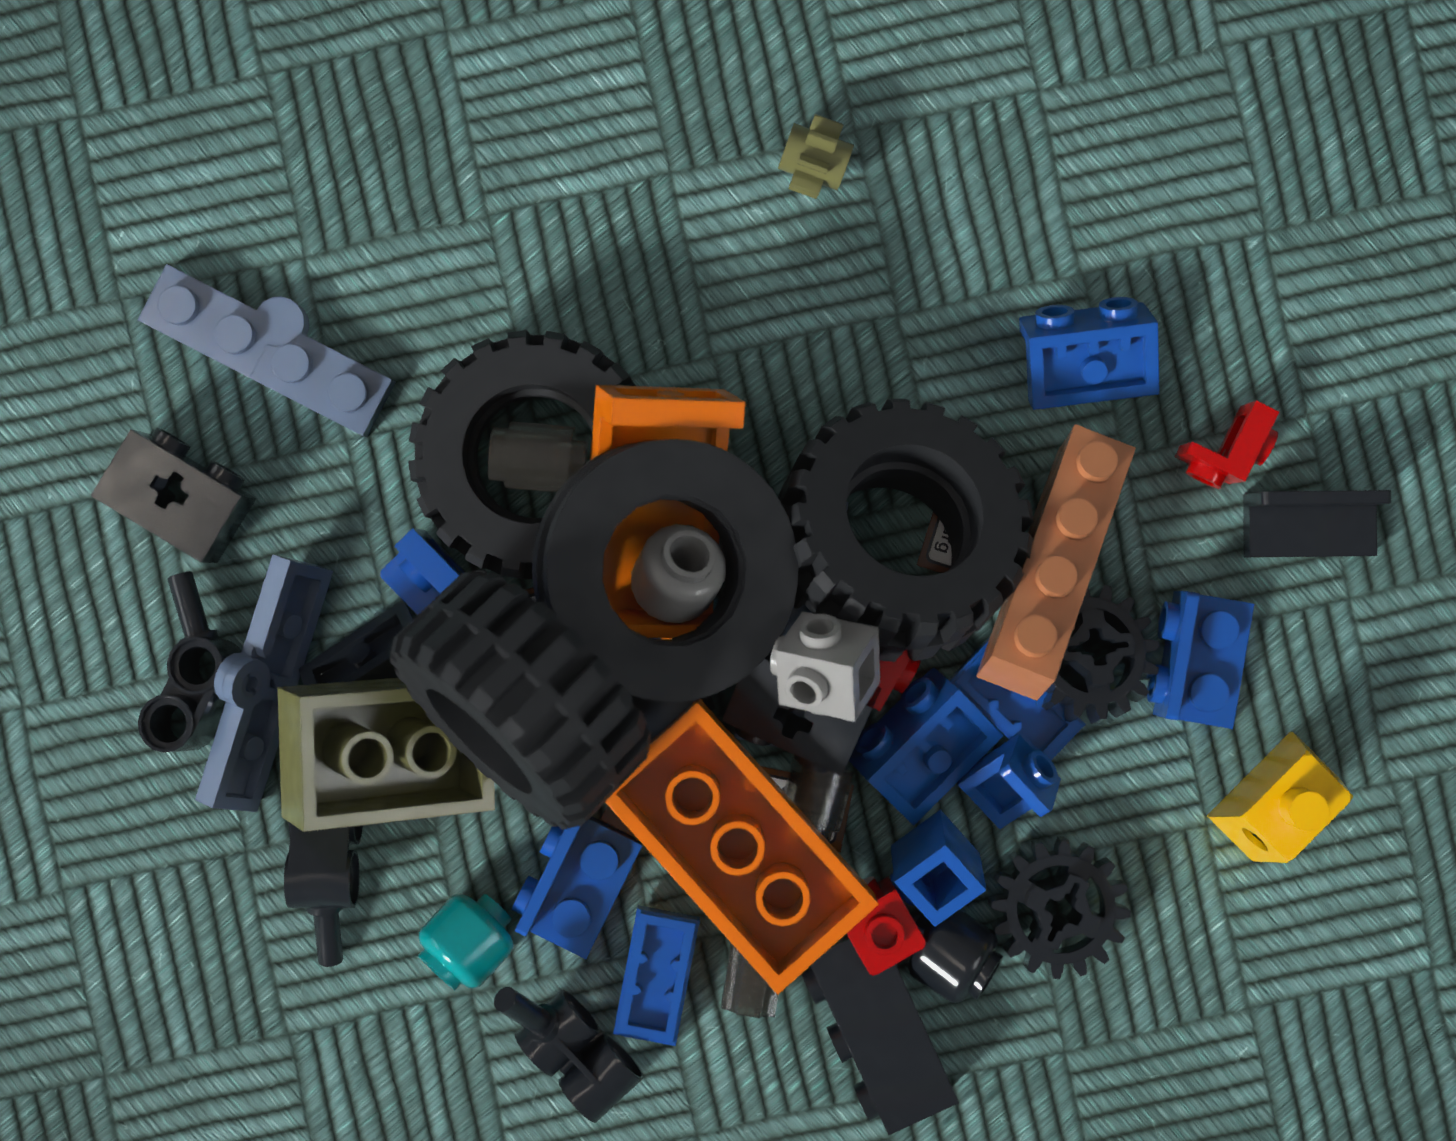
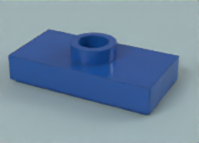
M989 636L948 680L1008 740L1020 734L1034 750L1038 749L1044 752L1052 760L1086 724L1080 718L1072 722L1065 721V705L1060 702L1052 708L1045 710L1042 704L1047 695L1046 691L1036 701L976 677L990 639Z
M638 905L613 1034L676 1046L700 917Z

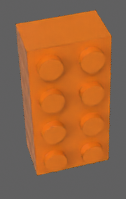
M701 699L695 700L650 741L647 759L605 802L777 994L781 993L879 905L872 889Z

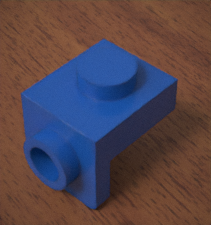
M1017 734L980 759L959 780L958 786L1001 829L1031 809L1040 817L1052 811L1061 778L1058 776L1057 770L1050 758L1044 752L1038 749L1034 750L1020 734Z

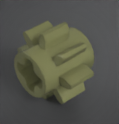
M817 114L814 115L810 128L796 123L793 124L778 166L779 170L793 174L788 189L817 199L822 185L838 191L854 144L839 139L844 124Z

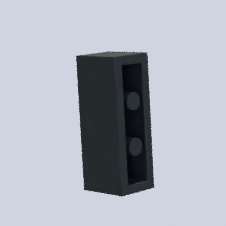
M845 934L802 973V977L814 1003L819 1004L827 1000L836 1023L828 1026L827 1031L841 1062L844 1063L853 1058L863 1081L854 1084L853 1087L869 1121L880 1117L888 1135H891L958 1104L959 1101L897 965H893L878 975H870L847 934Z

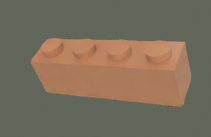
M1077 424L1073 426L1056 453L1033 517L1034 522L1030 525L1028 531L1033 538L1030 558H1026L1021 566L1024 575L1015 591L1003 602L976 677L1036 701L1054 683L1136 447Z

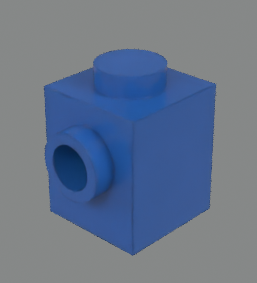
M941 809L891 845L893 873L890 874L892 884L902 899L911 906L915 905L934 927L986 891L980 853Z

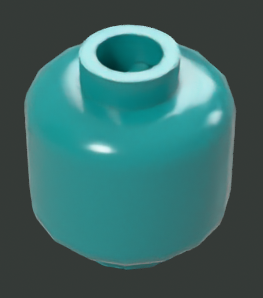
M485 893L477 902L467 895L454 894L421 928L419 941L424 949L418 957L454 991L461 984L472 989L478 988L484 984L513 951L514 943L512 937L505 929L512 918Z

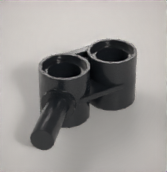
M192 571L175 574L167 579L184 638L179 640L169 654L167 661L169 679L161 695L149 700L141 709L138 718L139 734L143 742L152 750L162 753L199 750L208 745L213 739L225 705V701L219 699L215 693V674L226 657L233 653L242 652L232 641L219 638L217 630L209 629ZM206 651H210L215 659V671L209 681L206 682L199 673V661ZM178 707L186 717L185 732L179 739L172 732L170 724L172 714Z
M289 822L290 844L284 870L286 905L288 908H306V911L313 915L318 963L324 967H333L343 961L339 912L343 908H355L358 900L360 886L359 858L356 850H349V845H359L363 825L303 832Z
M504 987L496 994L494 998L495 1008L522 1026L515 1033V1039L522 1051L546 1075L552 1077L559 1070L564 1074L558 1080L561 1090L572 1105L591 1122L596 1123L644 1078L643 1073L633 1058L619 1043L607 1036L599 1028L588 1010L569 992L561 990L547 1004L539 1005L512 987Z

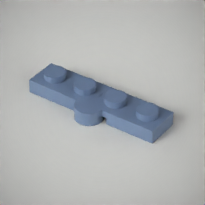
M168 264L165 265L138 318V321L364 437H368L396 383L392 379L308 337V315L304 308L293 300L282 296L271 297L262 302L258 309L255 310Z
M272 555L242 652L233 653L226 657L215 674V693L219 699L225 701V705L197 791L196 801L216 809L258 811L279 745L277 687L298 685L300 679L299 668L305 663L331 581L332 570L315 564Z

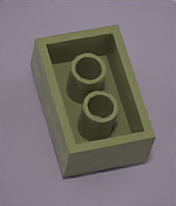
M399 678L277 687L281 814L283 819L303 832L495 810L494 781L479 771L475 764L449 741L445 733L434 725L427 717L421 705L415 702L408 693L405 683L399 680Z

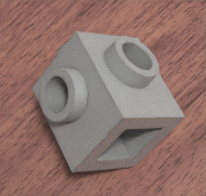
M802 612L786 636L781 635V637H778L771 653L770 669L771 673L777 676L779 705L855 722L880 683L878 627L840 620L827 614Z

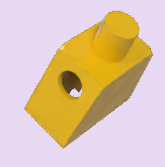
M1290 731L1207 817L1251 861L1288 863L1350 803L1353 795L1340 778L1294 732Z

